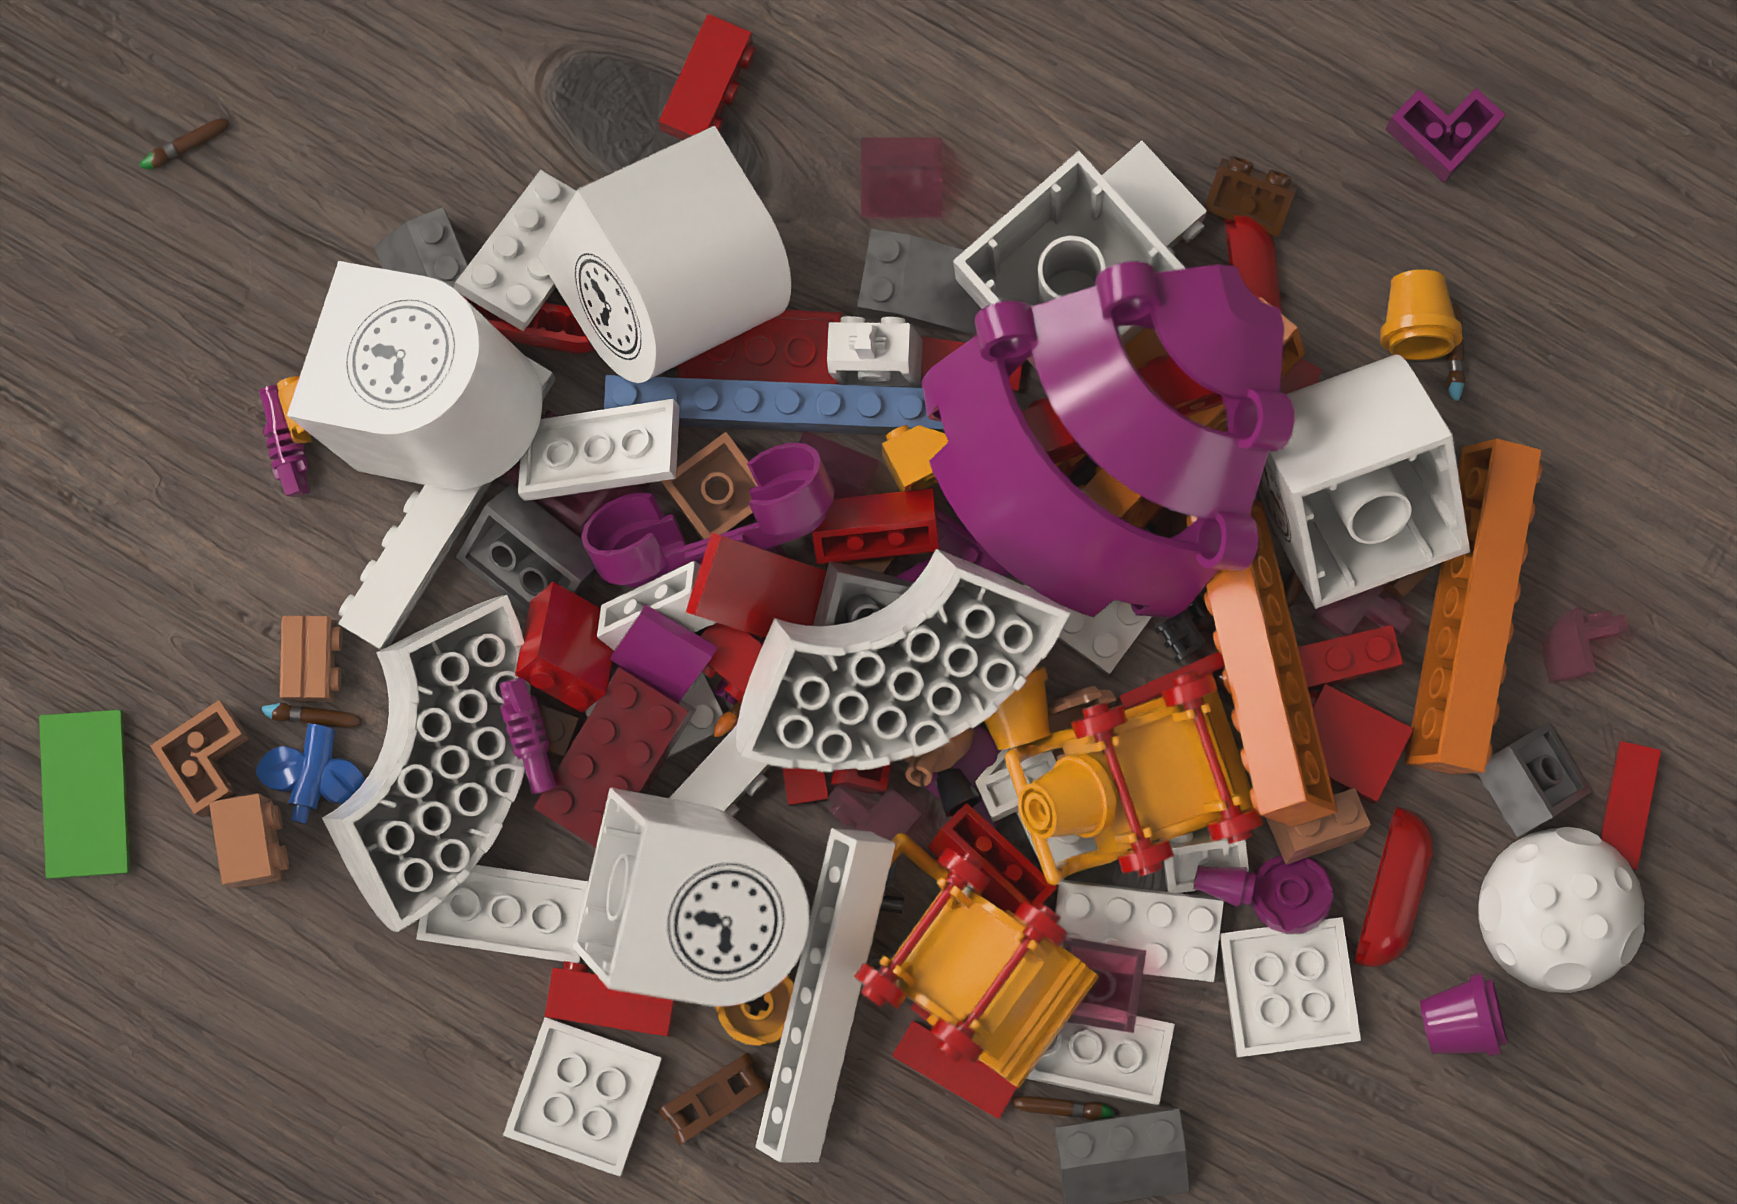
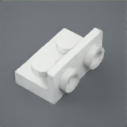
M1207 827L1169 840L1174 856L1163 861L1167 890L1172 893L1196 891L1193 889L1198 865L1205 867H1247V872H1249L1246 841L1242 840L1232 844H1228L1227 838L1212 841Z

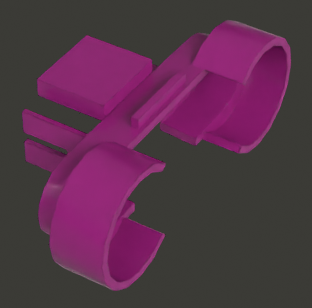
M793 442L777 445L763 451L747 463L758 485L749 489L752 500L748 503L757 523L719 535L787 557L781 545L782 543L809 534L821 525L826 518L828 508L833 502L835 488L817 450L808 444ZM648 493L623 495L606 503L593 513L584 525L581 536L584 548L600 577L608 583L626 585L631 588H638L693 561L701 565L710 539L707 538L685 545L684 535L674 515L664 516L653 494Z

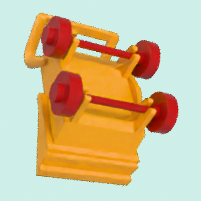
M1195 670L1172 678L1174 686L1162 690V697L1124 710L1123 705L1108 709L1106 702L1082 710L1083 718L1071 722L1073 729H1064L1051 733V735L1042 739L1016 746L1005 754V762L1018 798L1021 789L1028 784L1021 762L1030 757L1062 747L1065 756L1083 753L1094 758L1107 771L1113 782L1116 792L1115 817L1108 830L1093 836L1097 847L1096 850L1069 857L1055 864L1047 839L1037 838L1030 833L1046 881L1050 885H1057L1067 876L1076 872L1109 864L1117 859L1122 873L1137 870L1139 876H1144L1163 869L1161 862L1174 856L1169 841L1171 839L1207 827L1212 841L1227 838L1228 844H1232L1252 837L1251 830L1264 824L1261 815L1252 804L1250 797L1251 787L1213 674L1198 677Z
M899 833L891 841L895 843L890 867L902 852L921 870L938 881L936 884L941 889V892L891 960L883 956L879 962L882 965L879 970L869 963L861 965L853 976L864 985L860 993L879 1007L886 1001L896 1009L908 997L931 1014L926 1021L933 1026L930 1032L941 1040L937 1046L939 1050L956 1062L962 1056L973 1064L979 1059L1019 1089L1099 976L1080 959L1060 946L1068 933L1057 924L1061 917L1041 903L1035 908L1023 901L1014 914L1009 910L1003 912L975 893L981 894L991 881L980 871L983 863L965 850L958 855L946 848L936 861L904 833Z

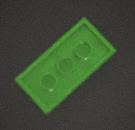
M108 710L39 715L46 879L130 874L123 711Z

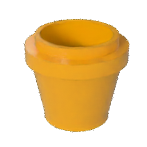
M1411 270L1394 276L1391 279L1386 321L1380 329L1381 346L1392 355L1398 354L1405 360L1435 359L1452 352L1463 339L1462 324L1455 318L1445 276L1433 270Z
M1045 666L1035 667L1025 678L1027 680L1018 691L1015 690L997 706L998 710L984 720L998 750L1020 746L1051 735L1045 681L1049 678Z
M1075 753L1061 758L1052 770L1030 784L1025 785L1019 794L1018 808L1023 824L1037 838L1046 839L1069 835L1088 838L1105 832L1113 823L1116 812V792L1109 774L1094 758L1087 754Z

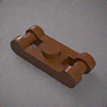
M749 1052L658 1110L663 1120L668 1119L676 1131L673 1136L679 1146L770 1088L764 1077L760 1079L752 1067V1064L755 1062ZM738 1074L746 1088L735 1094L727 1080ZM690 1104L694 1106L700 1118L692 1123L688 1121L682 1109Z

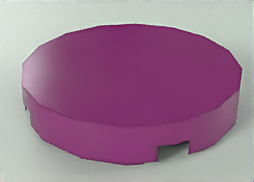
M1278 855L1265 861L1256 871L1251 905L1259 920L1272 930L1285 934H1302L1318 927L1328 916L1333 901L1332 881L1325 869L1311 858H1305L1285 865L1282 855Z

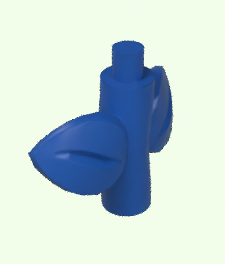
M308 724L304 753L299 749L286 745L276 747L264 755L256 768L257 777L267 787L279 792L292 791L288 804L294 806L290 820L292 822L307 824L310 810H317L321 795L331 803L343 804L365 781L361 770L350 760L332 759L335 729L317 724Z

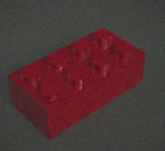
M619 667L607 686L606 694L595 705L553 776L557 787L544 791L535 804L534 809L596 847L610 788L645 794L696 709L682 700L675 699L627 669Z

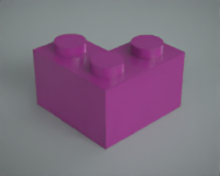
M1475 88L1448 116L1418 89L1391 117L1385 130L1441 182L1445 183L1499 127L1506 114Z

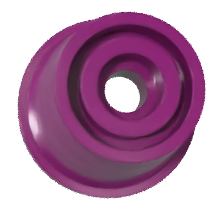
M1483 973L1470 975V980L1420 1000L1424 1027L1432 1055L1487 1053L1491 1057L1500 1055L1501 1046L1508 1044L1493 979L1485 980Z

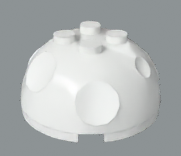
M1562 827L1526 835L1509 845L1496 858L1481 886L1478 919L1483 939L1500 966L1508 974L1529 987L1558 993H1573L1593 988L1610 979L1623 966H1626L1633 959L1642 942L1645 931L1644 899L1639 880L1629 862L1615 847L1601 840L1599 836L1590 831L1580 828Z

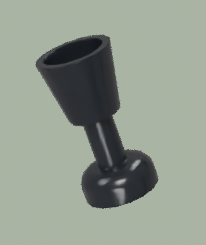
M951 767L937 772L939 777L935 780V784L946 817H953L966 803L974 807L981 801L982 796L961 769H953Z

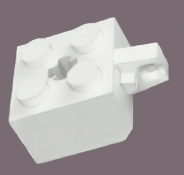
M846 316L841 317V323L829 322L828 373L839 385L921 387L922 338L910 323H905L904 318L883 317L881 318V323H865V319L862 317Z

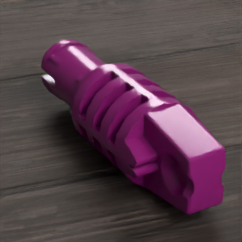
M267 386L260 389L259 394L267 424L264 425L263 434L266 437V446L269 449L268 454L272 461V470L275 479L281 480L285 495L288 497H298L309 493L306 471L310 469L307 455H305V446L303 443L292 441L278 397V386Z
M515 678L501 683L500 689L504 705L500 706L502 717L507 726L506 730L510 736L509 740L514 749V756L523 761L532 794L557 787L546 751L550 750V742L546 736L547 732L543 726L542 716L540 717V709L535 696L529 695L523 678Z

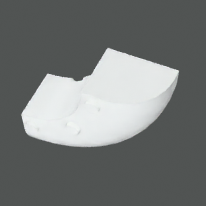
M936 549L929 564L914 584L897 600L870 616L853 622L831 626H805L774 618L743 697L736 730L737 750L743 757L773 766L791 769L793 767L817 769L818 771L827 772L857 768L858 770L871 769L889 765L892 761L911 755L916 757L933 751L950 742L949 739L962 733L969 727L974 728L998 710V705L1027 681L1025 678L1032 672L1041 658L1044 660L1055 644L1070 612L1051 599L1024 585Z
M508 595L498 596L469 607L376 652L384 671L389 697V717L384 744L377 762L361 787L346 802L322 817L359 890L380 920L393 931L399 932L429 913L458 884H461L471 874L469 872L474 868L482 855L487 853L503 827L502 823L509 811L510 805L515 801L520 788L525 767L523 766L522 759H517V756H514V749L510 743V736L507 733V726L503 720L500 706L504 705L500 684L519 678L515 676L520 647L524 644L521 628ZM525 681L526 687L530 695V684Z

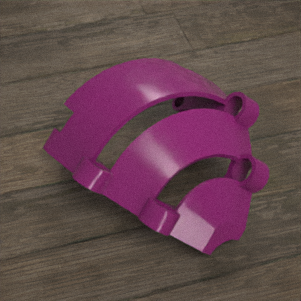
M1127 261L1112 265L1098 274L1095 280L1096 286L1041 304L1030 306L1020 301H1003L986 306L975 316L977 335L934 365L924 376L921 383L927 417L931 420L942 422L948 439V443L929 460L932 471L958 518L975 540L1000 565L1041 595L1084 615L1095 617L1114 600L1130 603L1132 611L1136 615L1172 618L1186 610L1219 569L1243 571L1250 566L1258 547V529L1255 520L1250 516V512L1268 452L1280 451L1289 443L1295 424V412L1292 401L1286 394L1280 393L1284 324L1280 308L1265 304L1254 296L1242 282L1237 267L1211 265L1154 273L1151 265L1140 261ZM1118 326H1139L1156 330L1168 354L1187 375L1207 389L1221 394L1227 412L1228 433L1214 430L1192 421L1161 399L1145 382L1133 365L1123 345ZM1033 356L1040 381L1053 409L1079 446L1101 468L1130 490L1171 510L1197 516V520L1179 535L1165 538L1125 522L1091 500L1054 464L1028 427L1010 386L1009 378L1011 374L1028 358Z

